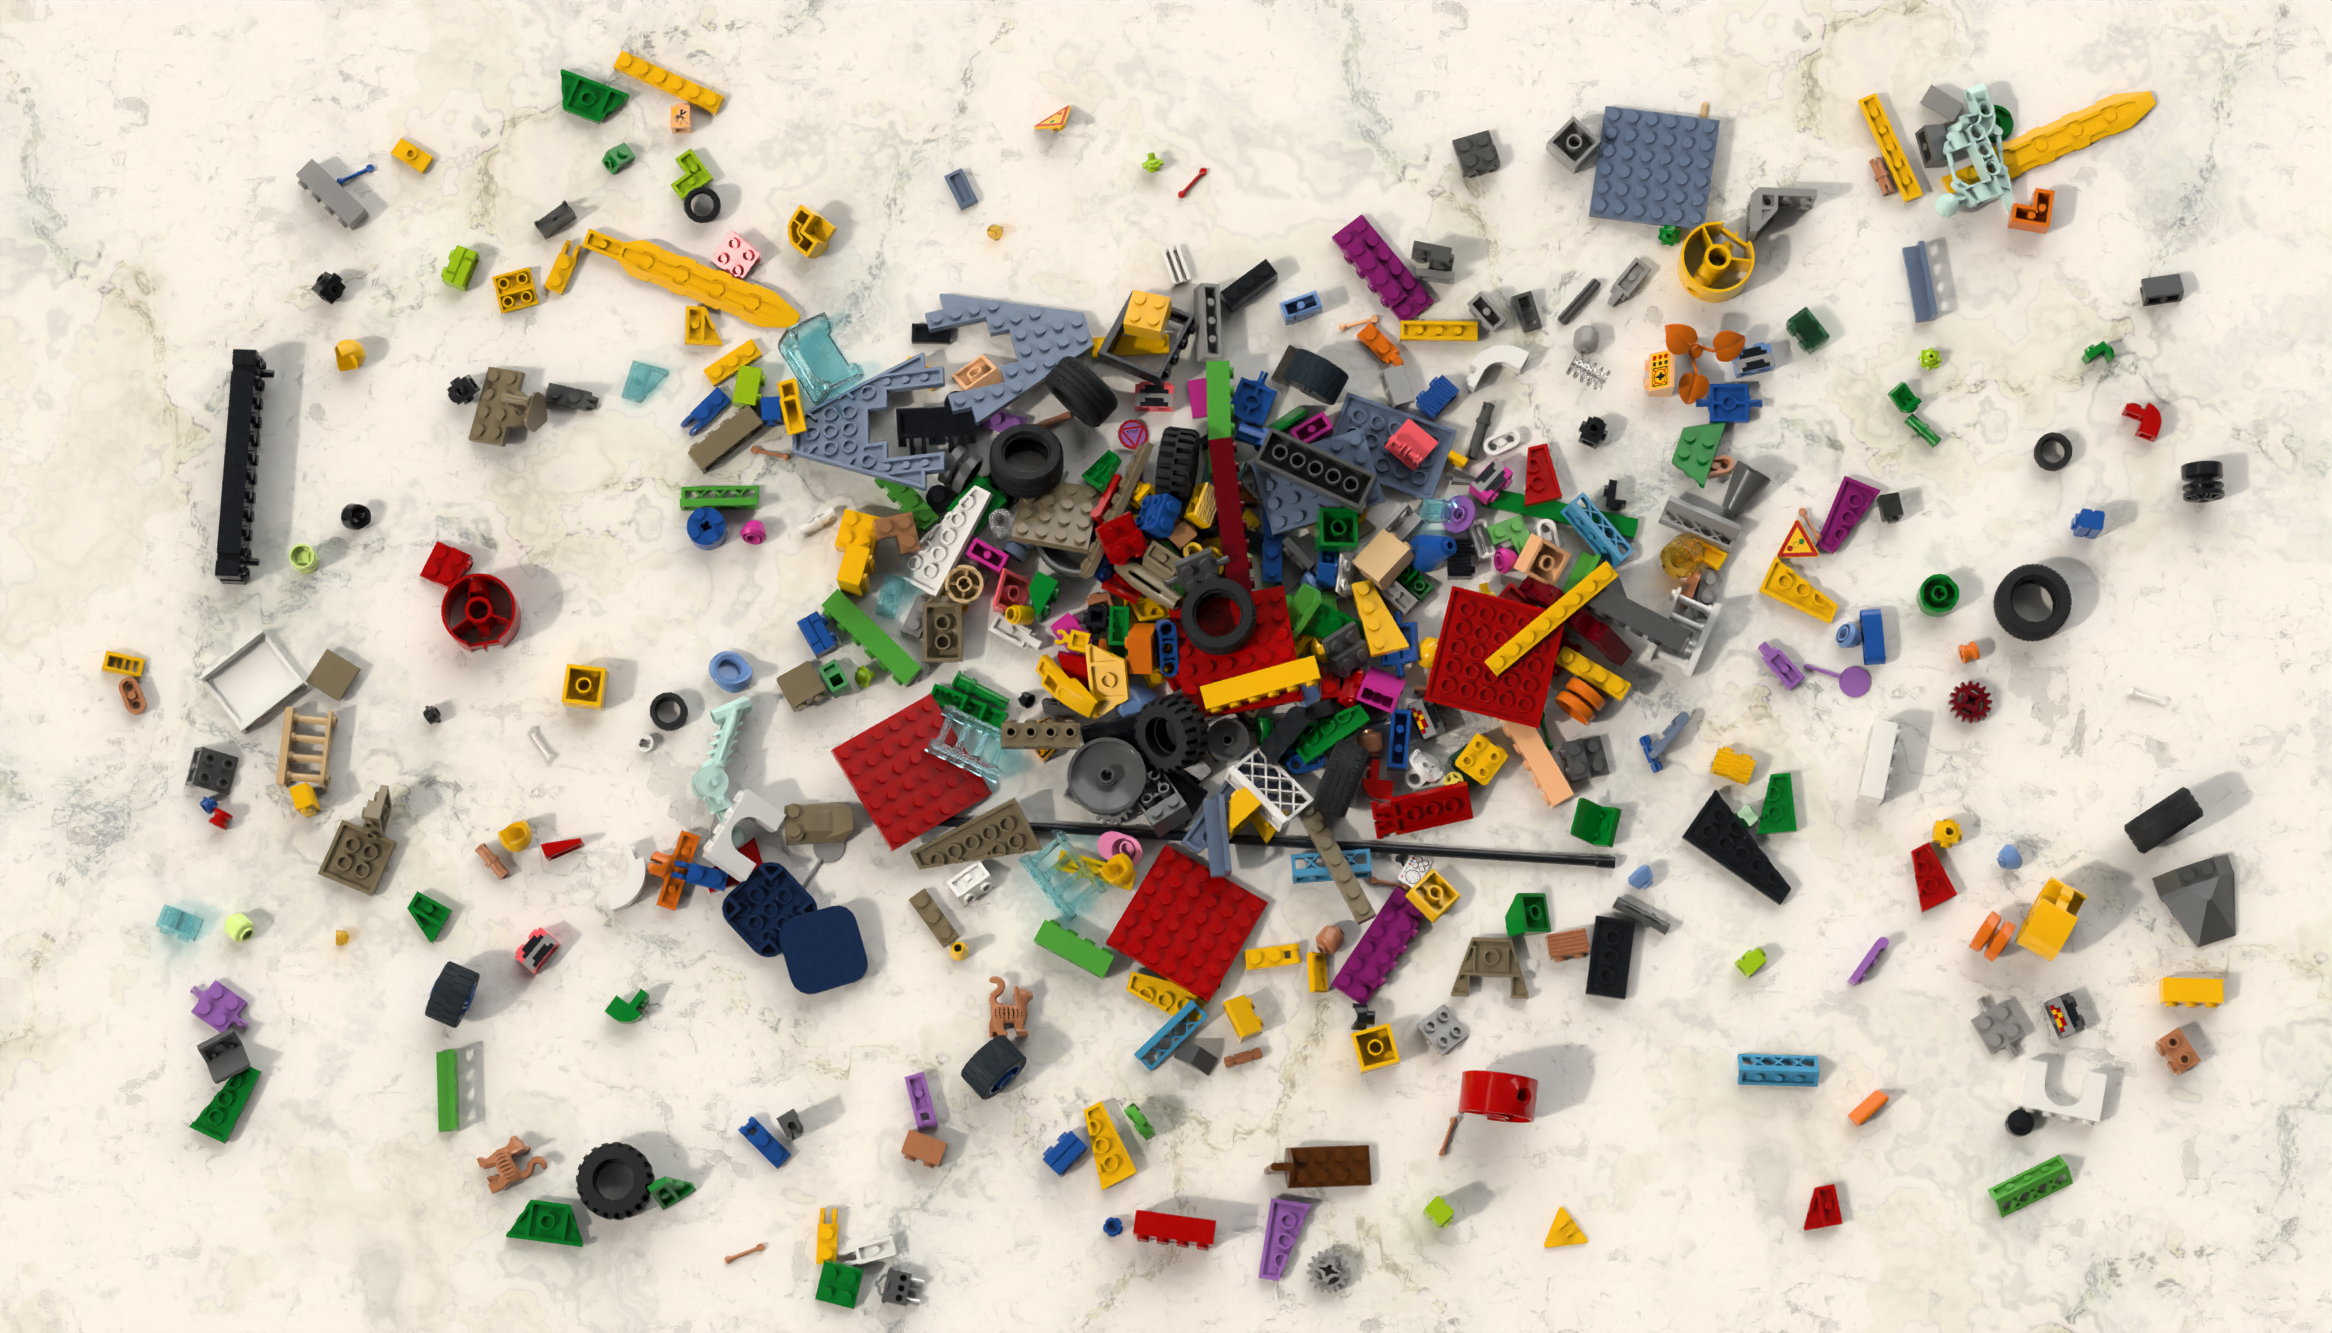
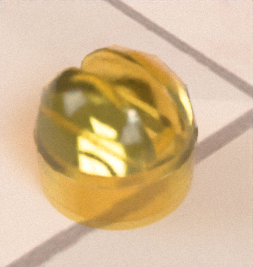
M996 224L988 227V237L995 241L1001 238L1003 227Z
M336 930V946L346 945L349 942V934L344 930Z

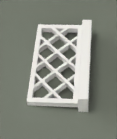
M1258 746L1235 766L1232 765L1227 770L1224 779L1236 790L1246 787L1261 802L1259 813L1280 832L1285 828L1286 824L1312 804L1314 799L1281 766L1272 765L1259 750L1260 746ZM1259 754L1264 758V763H1253V757ZM1242 766L1250 767V775L1243 774L1238 769ZM1254 767L1264 768V776L1254 775ZM1267 768L1275 769L1278 772V777L1267 776ZM1254 780H1264V788H1257L1254 785ZM1267 781L1278 782V789H1267ZM1281 782H1288L1292 786V791L1281 790ZM1267 793L1278 794V802L1270 801L1267 798ZM1281 794L1292 795V803L1281 802ZM1295 795L1302 796L1306 802L1304 804L1295 803ZM1281 807H1291L1292 814L1286 817L1281 812Z

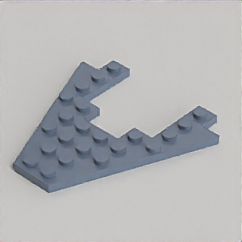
M939 294L943 309L925 313L930 333L986 321L990 337L1010 334L1018 362L1000 365L1004 382L948 394L953 415L972 411L976 426L982 424L1045 382L1046 375L1063 357L1072 356L1078 360L1094 349L1083 312Z
M920 353L805 411L807 431L793 435L792 452L794 456L921 491H927L928 474L946 473L945 453L936 452L889 458V444L887 441L870 443V413L888 411V393L945 387L944 367L926 368V356L924 353Z

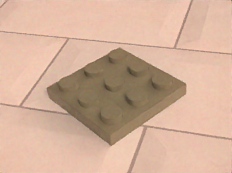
M342 820L318 874L373 897L397 842L383 837V839H369L366 837V829Z

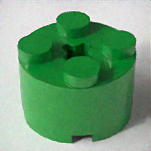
M1934 574L1928 577L1917 592V603L1921 612L1932 617L1947 615L1959 599L1957 584L1944 574ZM1936 592L1939 596H1941L1940 599H1938L1937 596H1934Z

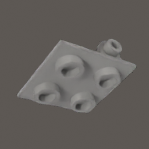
M1444 1004L1416 1024L1419 1028L1418 1031L1426 1037L1425 1040H1429V1045H1433L1437 1054L1441 1056L1445 1055L1448 1050L1468 1036V1033Z

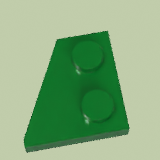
M1108 450L1081 476L1087 483L1101 493H1104L1122 460L1118 455Z
M666 1176L655 1180L651 1185L647 1186L663 1210L696 1191L693 1183Z

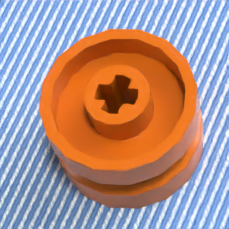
M1572 677L1565 686L1567 691H1561L1555 698V701L1573 719L1589 726L1595 718L1593 711L1600 712L1606 702L1589 685Z
M1993 910L1969 945L1970 948L1979 952L1987 943L1988 946L1984 951V957L1992 962L2004 950L2016 928V925L2007 920L1998 929L2001 915Z

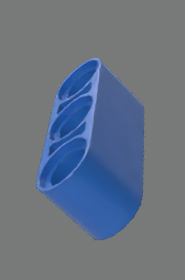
M1860 610L1864 665L1885 664L1886 656L1881 610Z
M1162 618L1155 624L1158 670L1167 677H1173L1179 671L1176 626L1167 618ZM1169 624V630L1166 633H1162V626ZM1170 643L1171 649L1168 652H1163V646ZM1169 662L1172 663L1171 670L1165 671L1164 666Z

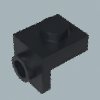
M1610 479L1608 485H1604L1603 496L1606 497V507H1610L1611 510L1620 511L1621 508L1625 509L1627 501L1615 499L1617 480Z

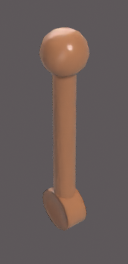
M753 446L751 448V452L753 454L761 453L770 456L783 458L785 461H788L790 459V455L788 453L779 454L775 452L760 450L756 446Z
M1799 509L1798 513L1800 516L1804 517L1805 521L1807 522L1808 526L1814 534V539L1817 541L1820 540L1821 534L1817 533V531L1815 530L1814 526L1812 525L1811 521L1806 515V509Z
M1376 877L1369 879L1372 885L1378 883L1401 887L1404 890L1410 889V886L1405 883L1378 880Z
M1454 1116L1450 1118V1126L1442 1148L1439 1151V1155L1442 1157L1453 1126L1457 1123V1118Z
M760 1243L757 1247L734 1256H726L724 1260L729 1264L732 1260L750 1253L762 1252L765 1247Z

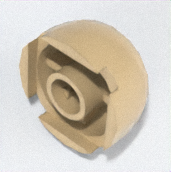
M959 565L947 574L945 589L948 596L954 602L962 605L971 604L981 597L984 590V580L981 573L975 567Z

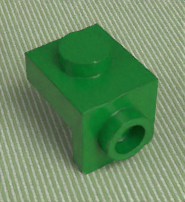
M624 142L607 150L602 162L606 169L614 175L620 167L634 161L636 156Z
M2102 341L2096 346L2092 344L2084 350L2085 354L2081 359L2085 364H2088L2102 354L2109 363L2115 357L2114 350L2109 344L2106 345Z
M1900 382L1888 393L1895 406L1903 413L1914 412L1922 402L1920 398L1913 395L1905 382Z

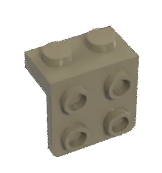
M810 661L802 663L777 678V683L794 713L796 711H803L814 701H821L828 694L826 687Z

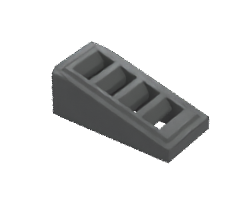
M1528 291L1512 296L1511 300L1523 333L1542 328L1532 292ZM1527 298L1528 302L1519 304V300ZM1530 306L1529 310L1521 311L1522 307ZM1529 313L1533 314L1532 317L1524 319L1523 315ZM1535 320L1536 324L1526 326V322Z

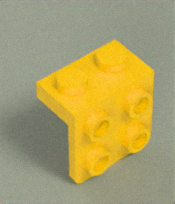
M1476 733L1455 761V765L1478 783L1486 786L1499 768L1505 764L1508 755L1502 747L1493 745L1488 737Z

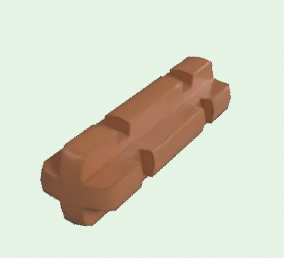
M1255 1048L1252 1051L1248 1050L1234 1054L1233 1057H1225V1066L1230 1068L1235 1064L1240 1065L1251 1062L1252 1059H1261L1263 1057L1260 1048Z

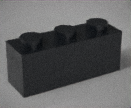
M1265 259L1220 292V300L1232 314L1277 281L1278 273Z
M1294 706L1287 711L1285 718L1276 724L1275 730L1271 735L1263 740L1259 750L1272 765L1284 766L1318 725V722L1305 707Z

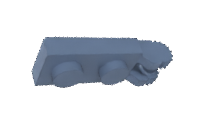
M1681 712L1671 721V725H1668L1662 732L1664 735L1662 739L1657 738L1651 744L1652 750L1648 755L1652 759L1660 755L1688 723L1690 718L1688 713Z

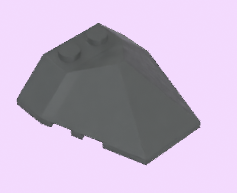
M2228 855L2209 858L2152 878L2158 897L2169 908L2170 913L2176 917L2197 948L2236 936L2234 871Z

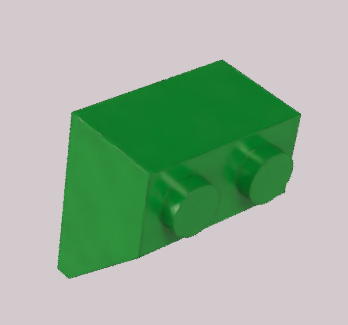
M1318 508L1315 527V551L1354 552L1358 548V513L1348 508Z

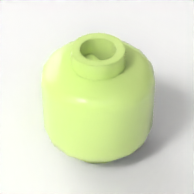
M237 913L230 915L226 919L224 931L235 942H246L254 934V924L244 914Z

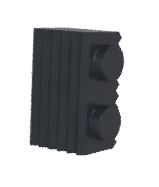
M1453 538L1456 542L1457 550L1447 559V580H1471L1472 574H1475V562H1471V555H1475V543H1471V538Z

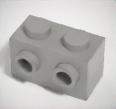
M1480 291L1467 303L1470 307L1468 310L1474 317L1481 319L1482 326L1488 332H1497L1510 320L1485 291Z

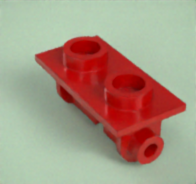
M1364 670L1352 671L1350 676L1345 677L1337 702L1347 708L1356 706L1358 701L1356 697L1366 676Z

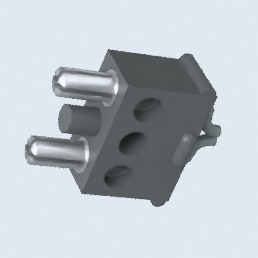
M890 1267L887 1274H882L880 1279L875 1281L874 1286H877V1292L882 1296L881 1301L883 1304L887 1302L905 1306V1304L919 1306L920 1303L916 1302H920V1299L907 1297V1295H916L917 1288L909 1287V1285L923 1286L924 1283L919 1282H925L924 1279L911 1277V1273L893 1270ZM905 1276L906 1281L902 1282L900 1277ZM886 1277L884 1291L881 1293L880 1285L877 1283H880ZM900 1285L904 1287V1291L902 1292L898 1290V1286ZM897 1295L902 1297L901 1301L896 1300Z

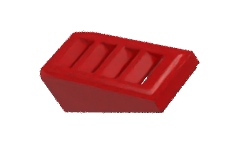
M581 838L540 845L546 859L551 861L584 847L585 844Z

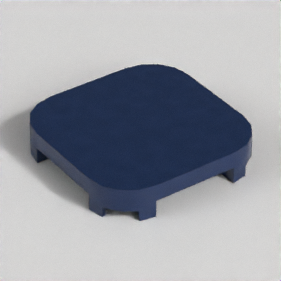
M774 862L763 863L758 866L746 881L741 882L726 896L722 905L723 917L754 952L767 958L775 957L783 952L779 933L787 920L817 911V904L814 898L784 866Z
M840 905L830 906L787 920L781 927L779 933L781 948L791 982L799 992L807 995L817 994L855 983L866 973L868 967L867 955L856 918L848 908Z

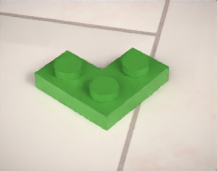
M1521 515L1485 528L1492 547L1510 540L1518 557L1530 536Z

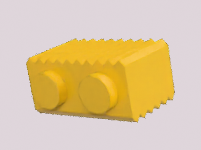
M1205 482L1195 486L1187 506L1188 508L1183 516L1199 529L1211 527L1215 522L1214 516L1217 511L1214 487Z
M1729 747L1718 748L1710 773L1747 786L1756 761L1752 760L1753 757L1748 754L1742 753L1741 756L1735 754L1734 750Z
M307 782L289 788L290 795H292L291 798L293 799L292 802H294L293 805L301 815L310 818L321 811L315 790Z

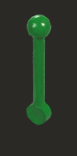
M1543 712L1541 724L1547 742L1546 747L1551 751L1554 746L1550 742L1544 720L1545 713Z

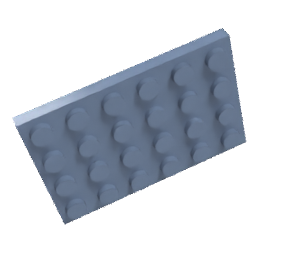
M1347 392L1331 437L1363 428L1380 485L1431 503L1457 430ZM1408 418L1439 442L1414 472L1384 448L1388 443V439L1395 435Z
M1363 428L1310 444L1376 474ZM1254 461L1251 462L1273 536L1315 524L1318 508H1346L1255 467ZM1379 480L1365 508L1385 503Z

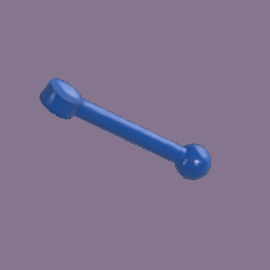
M369 164L361 171L345 178H338L336 182L343 185L345 181L366 172L372 173L374 167Z

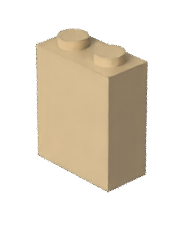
M1382 529L1352 561V564L1357 572L1371 580L1373 584L1384 591L1415 559V556L1412 552L1413 548L1406 541L1402 543L1394 532L1391 531L1389 533Z

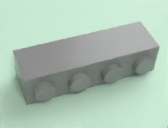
M313 159L296 174L299 179L297 183L304 190L309 189L312 192L311 196L318 203L322 201L326 205L324 207L330 215H337L339 217L337 221L344 228L348 226L353 231L369 215L366 209Z
M1200 283L1193 290L1195 324H1197L1195 330L1196 363L1206 364V361H1220L1223 358L1219 284Z

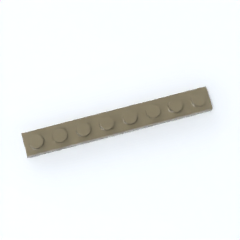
M1149 441L1141 445L1139 444L1134 450L1135 456L1126 467L1127 473L1119 482L1118 486L1120 488L1111 499L1112 505L1104 514L1103 524L1123 514L1154 448V445ZM1098 536L1089 546V554L1080 566L1079 576L1084 579L1094 576L1105 552Z
M1304 783L1300 786L1309 794ZM1287 795L1288 799L1292 803V795ZM1295 795V803L1304 804L1306 802L1302 796ZM1313 803L1298 814V817L1358 925L1375 918L1376 913L1322 815L1318 809H1315Z

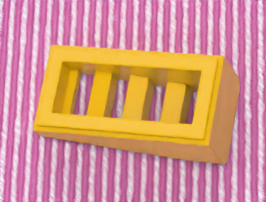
M106 650L102 672L141 678L145 659ZM111 658L115 659L113 667H109ZM119 660H123L121 669L117 668ZM131 661L129 670H125L126 662ZM134 662H137V663H138V667H137V671H136V672H132V671H133V667H134Z

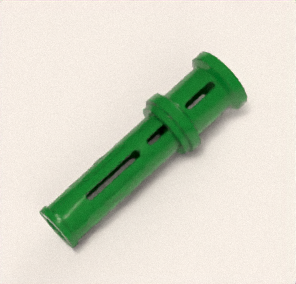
M958 671L951 685L965 690L968 695L973 693L1003 710L1007 708L1010 702L1009 698L979 684L977 679H971L963 675L961 671Z

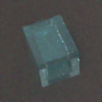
M1423 499L1420 515L1427 523H1450L1451 503L1446 499Z

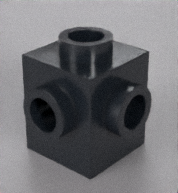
M325 271L317 278L311 290L324 301L333 304L336 299L342 296L346 286L341 283L343 279L336 273L330 274Z
M470 374L462 379L460 377L455 378L450 382L451 387L447 389L451 401L458 405L463 402L465 405L475 399L473 395L481 390Z
M1595 416L1593 418L1588 417L1587 422L1583 421L1579 428V432L1582 433L1578 442L1596 449L1599 442H1604L1608 431L1605 428L1607 424L1601 418Z
M1101 605L1088 606L1087 613L1084 612L1083 624H1086V629L1090 630V633L1101 634V632H1106V626L1109 627L1108 608H1104ZM1100 619L1101 623L1094 622V620Z

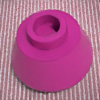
M759 520L747 522L740 532L745 542L754 545L761 544L767 537L765 526Z
M1499 548L1494 554L1496 570L1501 574L1512 571L1518 556L1512 550Z

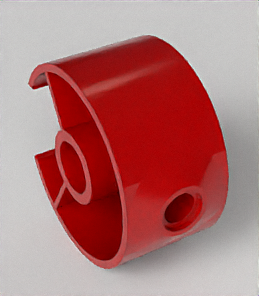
M477 573L460 578L447 590L442 601L441 616L444 626L458 645L467 651L473 652V649L484 648L488 652V647L503 645V647H506L512 642L519 631L521 624L519 603L508 586L492 575ZM487 585L499 587L510 595L513 608L511 620L497 615L496 610L491 604ZM468 590L469 601L465 606L467 618L452 629L450 618L453 605L458 597ZM488 609L484 618L475 619V615L479 610ZM496 624L507 627L496 640L468 644L467 641L460 639L474 627L478 629L479 639L490 637V630Z
M1463 1071L1458 1113L1479 1114L1486 1116L1487 1120L1500 1122H1534L1538 1080L1502 1072Z

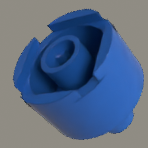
M713 508L695 509L687 521V533L691 541L699 549L713 550L722 545L727 538L728 528L721 513ZM710 526L711 529H707V532H705L704 528Z

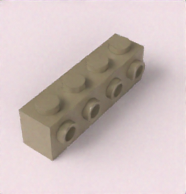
M1005 720V723H1001V749L1078 750L1080 748V723H1076V720H1064V723H1056V720H1044V723H1037V720H1025V723H1017V720Z

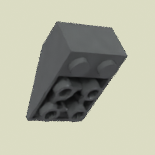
M1154 768L1146 773L1145 789L1136 803L1160 838L1191 819L1192 815L1187 804L1164 771Z

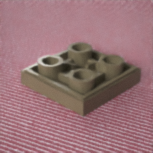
M326 649L306 682L340 702L361 669Z

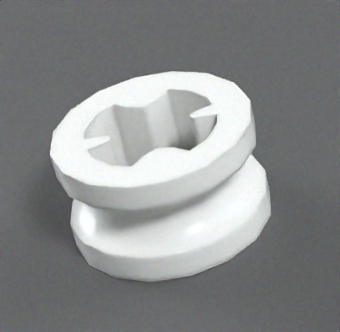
M642 735L637 739L636 746L640 753L649 754L653 751L655 744L650 736ZM644 740L646 742H651V744H648L649 748L647 749L645 747H640V745H642V741Z

